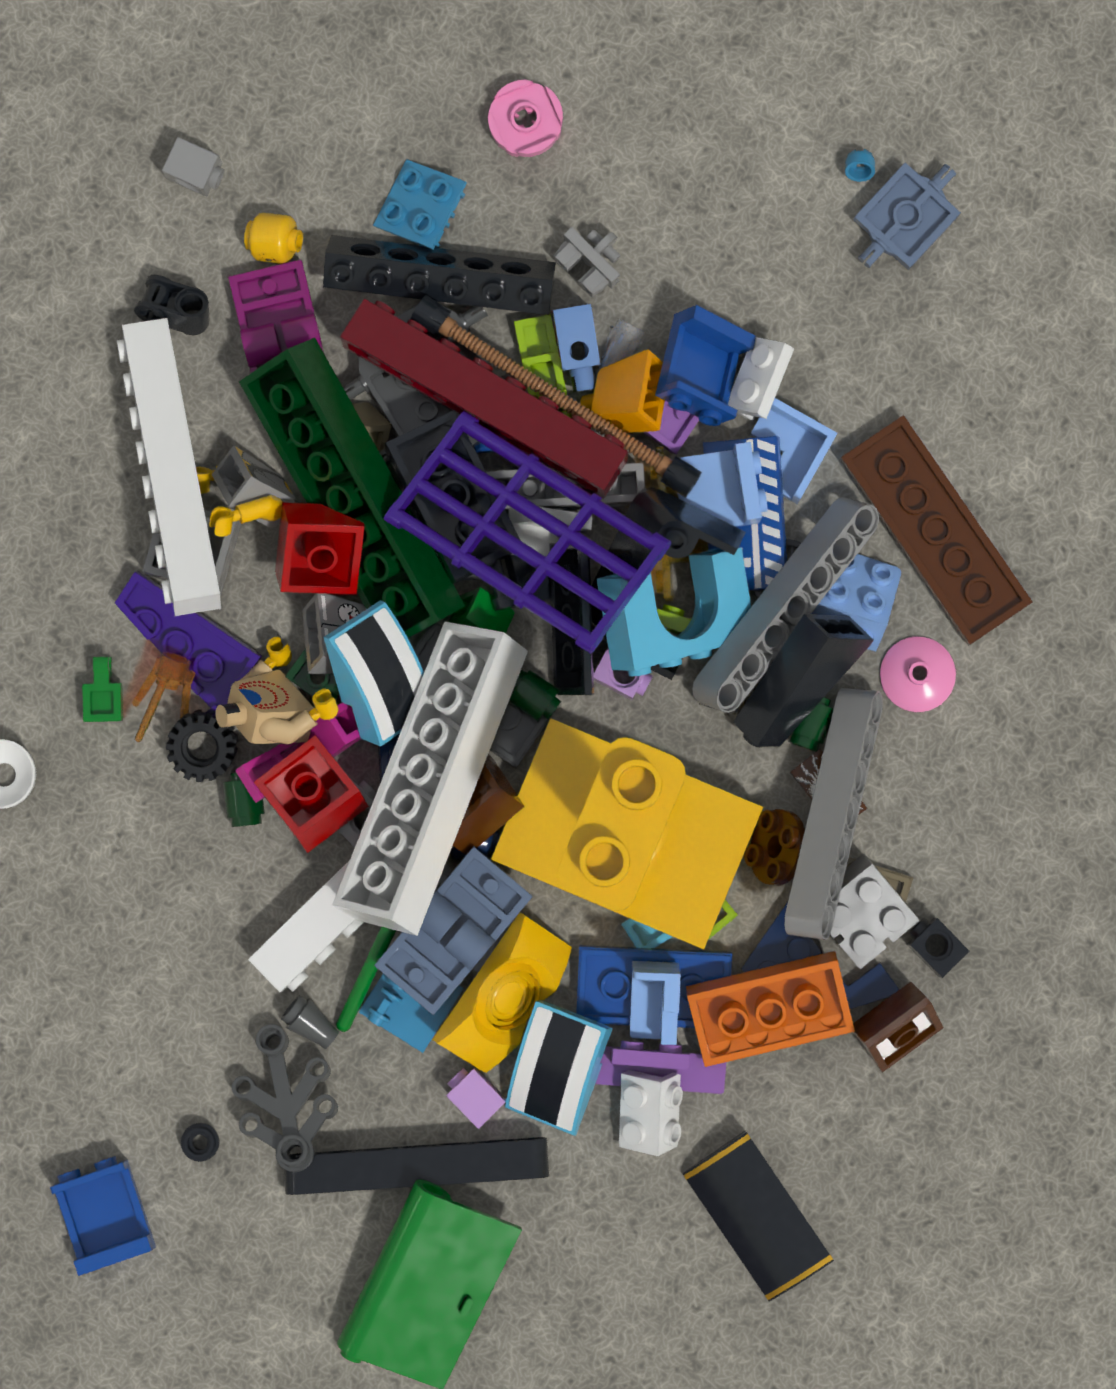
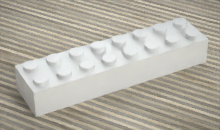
M444 622L332 904L356 920L418 936L528 653V650L506 633Z

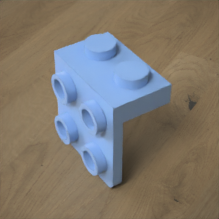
M751 442L735 444L733 450L680 457L683 461L700 470L702 474L686 498L677 493L679 499L735 527L760 523L762 519L761 512H767V499L765 490L758 489L756 475L762 474L759 451L752 452Z
M857 554L811 614L850 616L874 639L868 650L876 652L888 625L901 577V570L896 566Z

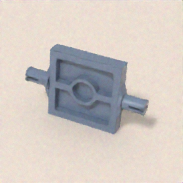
M905 162L857 213L853 220L869 234L872 241L868 248L858 256V259L863 263L873 253L864 265L870 268L884 252L893 256L909 270L959 217L961 212L946 199L942 191L948 182L956 176L955 171L951 169L941 179L950 166L944 164L930 180L919 175Z

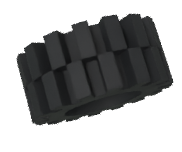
M198 709L191 714L188 712L177 721L169 732V740L166 743V750H169L168 761L169 763L173 761L175 764L173 769L177 773L182 771L185 774L183 778L190 780L191 777L196 778V782H203L204 779H209V781L215 780L218 775H223L227 771L237 754L238 747H236L238 736L233 733L234 726L220 727L213 710L202 712V709ZM196 732L210 734L216 742V753L208 759H199L193 756L188 748V740L192 734Z

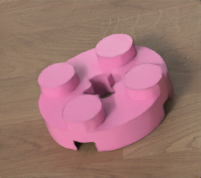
M517 80L502 87L495 95L488 113V126L496 144L509 155L515 157L540 155L549 150L561 135L563 123L562 106L556 94L548 87H543L530 80ZM524 109L527 114L534 113L536 115V121L532 120L533 125L525 128L524 125H517L515 122V118H519L517 113Z

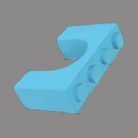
M738 547L735 555L720 548L689 555L695 591V609L690 623L677 636L670 634L659 619L650 572L606 633L612 670L628 671L629 676H641L651 673V666L658 664L660 668H668L681 665V658L687 656L690 659H702L712 656V649L720 648L751 608L742 547ZM617 574L597 578L598 590L615 601L628 584V581Z

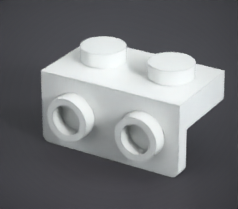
M756 337L753 350L748 351L745 355L731 390L728 405L737 409V414L745 419L754 420L755 417L767 419L794 348L783 342Z
M632 1070L621 1073L619 1147L654 1156H660L677 1147L681 1137L679 1106L683 1097V1091L680 1087V1074L672 1072L664 1077H659Z

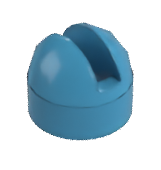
M867 149L851 151L845 161L846 176L857 182L871 179L875 174V159L872 153ZM857 164H864V166L857 167Z

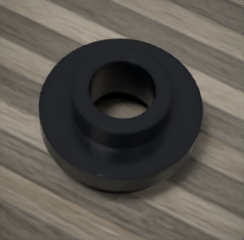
M196 1123L189 1126L181 1137L182 1151L193 1161L202 1162L209 1160L219 1149V1135L212 1126L206 1123ZM197 1135H203L207 1138L206 1148L198 1149L195 1147L194 1138Z

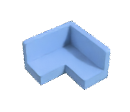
M775 398L767 419L759 418L750 435L754 438L780 437V452L783 453L781 455L783 497L798 504L834 441L837 432Z
M632 961L631 1038L660 1039L663 1045L677 1044V1019L681 978L679 963Z

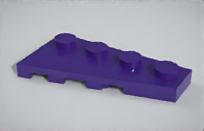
M139 571L134 572L115 601L117 607L143 636L149 639L162 653L161 656L168 664L173 666L188 682L186 684L194 693L205 701L211 708L210 710L215 711L214 715H216L218 705L228 703L232 684L243 678L263 657L199 612L175 616L173 604H165L162 587Z

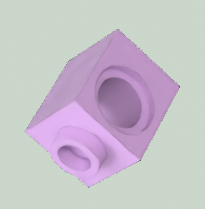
M608 648L594 672V681L630 700L633 699L635 693L643 696L653 677L650 674L635 676L634 680L628 684L617 682L613 675Z
M475 1067L469 1073L462 1068L447 1083L452 1090L446 1096L478 1129L506 1102V1098Z

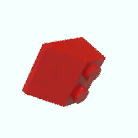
M282 502L275 565L280 592L356 594L365 528L364 523L322 504Z
M316 735L254 781V784L307 853L369 807L360 790Z

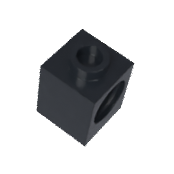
M923 918L908 933L912 939L906 945L940 978H943L970 952L938 918H933L930 922ZM933 934L940 935L945 942V948L938 956L930 955L925 947L926 940Z

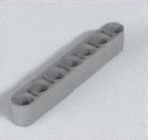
M846 497L838 498L832 503L698 674L692 688L696 701L727 713L735 711L768 670L804 614H811L873 535L879 523L877 508L871 504Z
M844 687L838 691L786 908L785 931L788 935L826 940L831 934L882 715L883 700L880 691Z

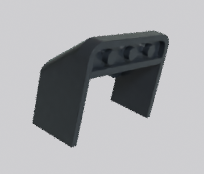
M648 487L639 491L625 515L651 533L657 532L669 539L671 546L665 555L672 558H683L689 555L695 548L699 538L735 555L746 533L655 487ZM619 530L608 550L636 569L641 566L651 550ZM601 565L591 586L598 590L597 578L615 573ZM592 605V624L596 627L603 618L601 610ZM658 664L651 666V670L672 680L679 665L660 668Z

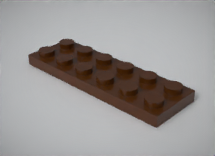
M904 415L840 458L870 504L877 508L879 517L968 646L1033 603Z

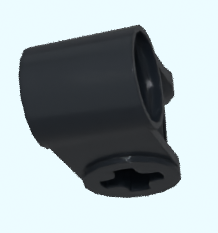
M161 275L148 276L145 283L147 290L142 301L136 303L134 308L135 314L140 319L150 321L167 318L170 329L192 336L199 335L207 329L210 321L209 301L204 291L174 282ZM190 309H195V310H198L199 312L194 313V314H189V313H186L185 311L190 310Z

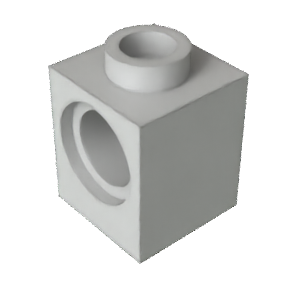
M177 137L162 172L166 179L207 197L211 188L216 190L219 187L225 169L221 168L223 163L219 155Z

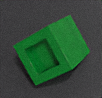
M482 587L461 594L460 597L465 607L452 613L448 621L450 623L506 633L514 616V610L506 609L495 612L492 603L495 597Z

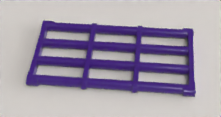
M465 411L458 416L451 429L384 516L386 522L397 529H405L451 559V564L457 568H465L514 600V605L520 609L525 607L576 640L575 644L590 654L594 652L609 628L671 546L669 539L657 532L653 534L602 502V497L596 493L591 495L540 463L539 458L534 454L528 455L480 425L477 418ZM463 432L519 467V470L507 486L450 450ZM440 463H443L497 498L484 517L427 481ZM530 474L582 507L569 526L517 493ZM417 493L474 529L461 547L405 512V509ZM507 505L559 537V540L547 556L542 555L494 524ZM592 514L651 550L638 569L579 533ZM484 536L536 568V571L523 588L471 555ZM569 545L628 581V584L615 601L557 564V561ZM546 576L606 613L592 632L533 595Z

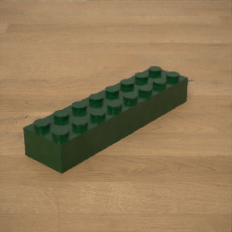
M316 338L286 349L240 380L239 383L306 503L322 504L364 523L357 594L365 608L368 609L380 600L384 601L398 620L407 638L465 607L434 549L405 529H397L384 520L385 514L392 504L397 501L402 492ZM408 505V507L405 509V512L416 518L410 506Z

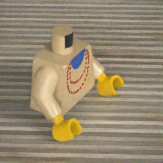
M278 636L271 638L267 642L266 649L269 657L264 662L259 660L243 678L235 681L231 686L228 703L218 705L216 708V720L220 727L236 726L248 742L253 744L307 742L311 729L318 724L316 720L319 718L330 720L338 713L337 703L329 689H321L313 695L314 708L293 683L285 677L281 670H272L275 666L283 667L288 665L292 659L289 644L285 645L282 649L283 644Z

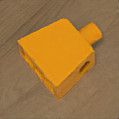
M647 349L601 368L597 374L594 393L582 396L581 406L584 405L585 409L589 408L594 414L597 413L602 419H606V422L609 421L610 425L614 424V427L617 426L618 430L622 429V433L660 430L665 400L655 396L663 361Z

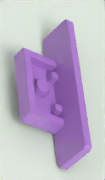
M621 1041L620 1047L606 1046L600 1062L603 1064L595 1083L621 1086V1073L628 1070L664 1077L673 1072L681 1075L680 1087L682 1091L722 1094L725 1088L726 1062L705 1067L702 1054L682 1052V1045L659 1044V1050L644 1049V1042Z

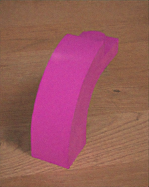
M344 703L337 705L338 713L333 719L323 720L319 718L316 720L318 724L311 729L309 739L316 735L333 758L361 739L352 706ZM305 742L281 743L241 765L236 770L237 775L255 803L265 797L254 784V781Z

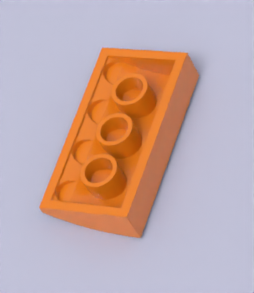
M835 951L686 986L687 998L705 1067L855 1032Z

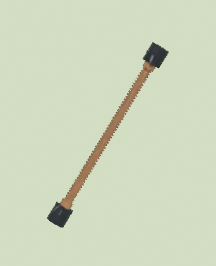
M425 295L419 302L410 319L424 326L430 334L435 337L442 334L445 337H453V340L457 339L458 343L461 342V345H465L466 348L469 347L470 351L473 350V353H477L478 356L481 355V358H485L489 363L498 366V369L502 368V371H506V374L510 373L511 377L514 376V379H518L523 385L526 384V387H530L534 392H539V395L543 394V396L559 405V408H563L564 411L567 410L568 414L571 413V415L574 414L585 419L592 425L593 430L596 429V432L600 431L601 435L610 434L625 444V450H629V453L633 452L634 456L637 455V458H641V461H645L646 464L650 463L649 466H654L655 472L663 476L661 479L662 483L685 498L689 495L702 474L700 470L677 456L673 460L666 455L664 457L662 455L659 456V453L655 454V451H651V448L647 449V445L643 446V443H639V440H635L634 437L630 438L631 435H626V432L622 433V429L618 430V427H614V424L610 425L609 421L606 422V419H602L597 413L594 414L589 408L585 409L584 405L581 406V403L577 404V401H573V398H569V395H565L564 392L561 393V390H557L552 384L548 385L549 383L544 382V379L540 380L539 376L536 377V374L532 375V372H528V369H524V366H520L519 363L516 364V361H512L506 355L503 356L504 354L499 353V350L495 351L494 347L491 348V345L487 346L486 342L483 343V340H479L474 334L471 335V332H467L461 326L459 327L457 321L450 317L451 311L429 296Z

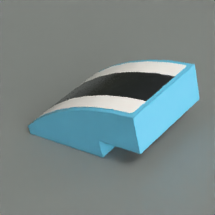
M380 600L323 637L341 702L352 706L360 738L378 746L384 745L401 733L424 675L417 655L398 620L388 605Z
M544 1000L536 1001L518 1052L505 1108L576 1136L603 1063L600 1062L613 1028Z

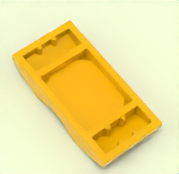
M520 912L432 1040L474 1067L487 1073L521 1043L527 1019L531 1016L535 1002L545 1000L557 991L572 947Z

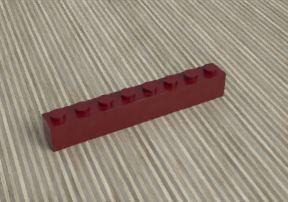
M364 298L340 336L345 349L448 409L455 410L457 414L460 415L463 411L469 413L479 420L480 425L528 455L534 454L539 458V462L587 490L596 493L603 499L606 497L628 461V451L624 449L625 444L610 434H605L602 437L590 430L592 425L585 419L574 414L571 418L558 411L559 406L549 398L542 395L538 399L525 392L526 387L518 380L509 376L504 380L492 373L493 368L485 361L476 357L471 361L459 354L460 348L449 340L441 338L440 341H437L428 336V330L418 322L409 319L406 323L394 316L396 312L387 304L378 300L373 304Z

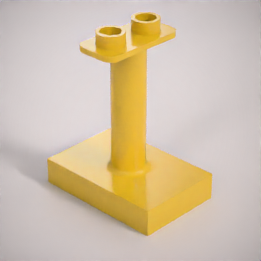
M550 718L518 794L524 807L506 822L491 860L704 950L763 807L686 775L685 767L681 760L666 752L627 737L618 738L609 743Z

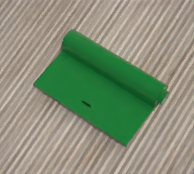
M416 1180L337 1340V1345L341 1349L340 1354L351 1362L361 1363V1361L430 1386L444 1389L522 1228L452 1201L448 1192L434 1183L426 1180Z

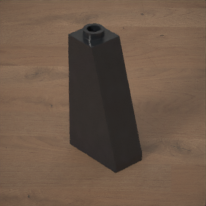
M804 614L733 723L744 733L743 737L749 744L758 748L780 747L868 649L874 639L850 616Z

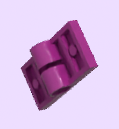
M302 259L228 277L240 325L242 344L251 373L286 349L312 338H316L324 353Z

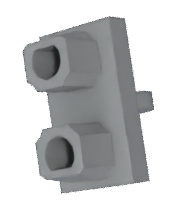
M571 227L564 234V242L554 255L555 262L568 273L582 260L590 270L578 280V284L591 297L604 290L607 286L612 289L619 282L618 277L620 274L602 256L605 255L612 263H615L621 255L612 247L618 237L611 232L603 238L594 229L587 235V238L595 245V248H593Z

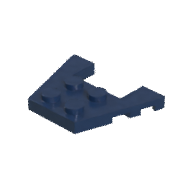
M788 901L741 967L743 972L823 954L812 938L793 936L786 933L785 913ZM880 963L876 964L848 986L843 981L849 1009L889 997L899 990Z

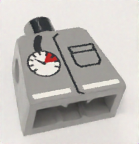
M316 593L303 608L309 674L333 673L323 637L365 611L366 608L363 604L326 593Z

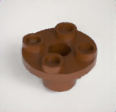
M767 809L761 812L758 824L752 835L751 844L745 850L744 860L747 866L752 867L755 876L762 883L781 886L794 878L805 832L804 825L798 815L784 809Z

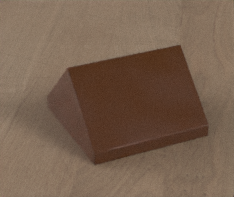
M911 981L853 1023L854 1034L882 1073L944 1028L932 1003Z

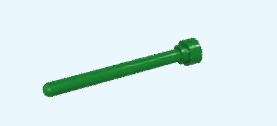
M385 927L380 928L336 1022L339 1031L346 1032L351 1028L378 970L374 965L387 951L396 930Z

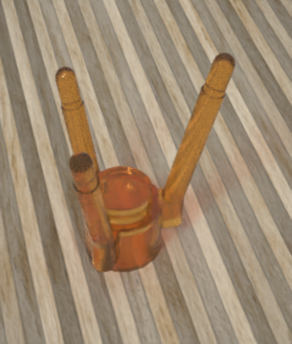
M166 651L162 653L161 657L156 658L152 671L132 701L133 706H139L156 680L158 685L135 736L136 742L142 741L165 688L177 690L179 685H183L180 719L189 712L191 684L196 673L189 670L191 661L187 658Z

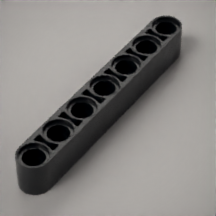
M546 1137L314 1152L313 1161L306 1169L300 1172H289L284 1169L286 1195L413 1187L418 1179L426 1180L436 1185L549 1177ZM302 1153L290 1154V1158L292 1160L298 1159Z

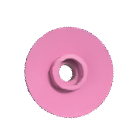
M909 637L894 644L884 656L880 668V681L886 696L896 706L911 712H925L941 705L951 694L956 679L955 665L949 652L937 641L926 637ZM920 666L925 669L926 677L924 680L919 681L913 677L912 671L915 667Z

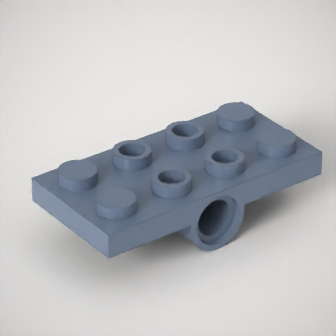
M473 847L434 893L418 936L402 932L374 966L434 1015L533 896Z

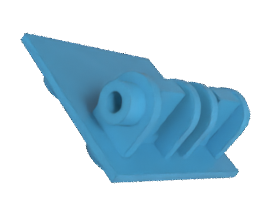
M406 159L373 226L415 242L419 246H425L433 250L434 248H439V241L444 233L443 230L450 226L448 223L449 218H454L455 213L453 211H455L460 199L465 197L463 190L467 182Z
M382 974L359 1013L367 1017L375 1025L386 1029L423 1053L464 988L459 985L438 1011L432 1015L385 974Z

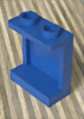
M698 305L674 314L655 396L669 402V406L673 409L687 411L699 417V421L705 425L719 426L721 423L735 419L738 410L729 406L728 403L739 355L753 350L756 336Z
M116 1156L94 1163L95 1171L81 1175L79 1169L58 1175L59 1183L50 1187L52 1195L56 1194L77 1259L73 1262L78 1276L150 1252L156 1248L128 1160L118 1163Z

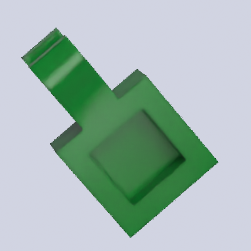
M93 657L94 684H82L83 722L123 721L122 683H111L112 657Z

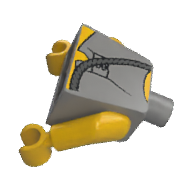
M233 445L221 463L216 466L215 470L201 466L196 467L201 494L208 493L210 491V481H215L228 506L234 509L232 511L222 506L213 509L209 527H215L214 534L216 536L224 537L230 535L232 524L235 521L243 524L256 520L270 528H275L280 523L282 502L300 503L295 500L296 498L287 482L280 474Z

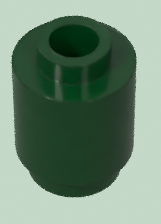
M521 668L509 701L537 722L542 716L549 720L561 703V700L556 698L560 690L531 669L527 672Z
M824 697L793 731L788 742L817 752L819 744H824L833 714V708L829 707L831 700Z
M231 773L230 781L223 782L226 814L227 818H231L232 827L262 824L261 814H265L263 799L255 803L237 773Z

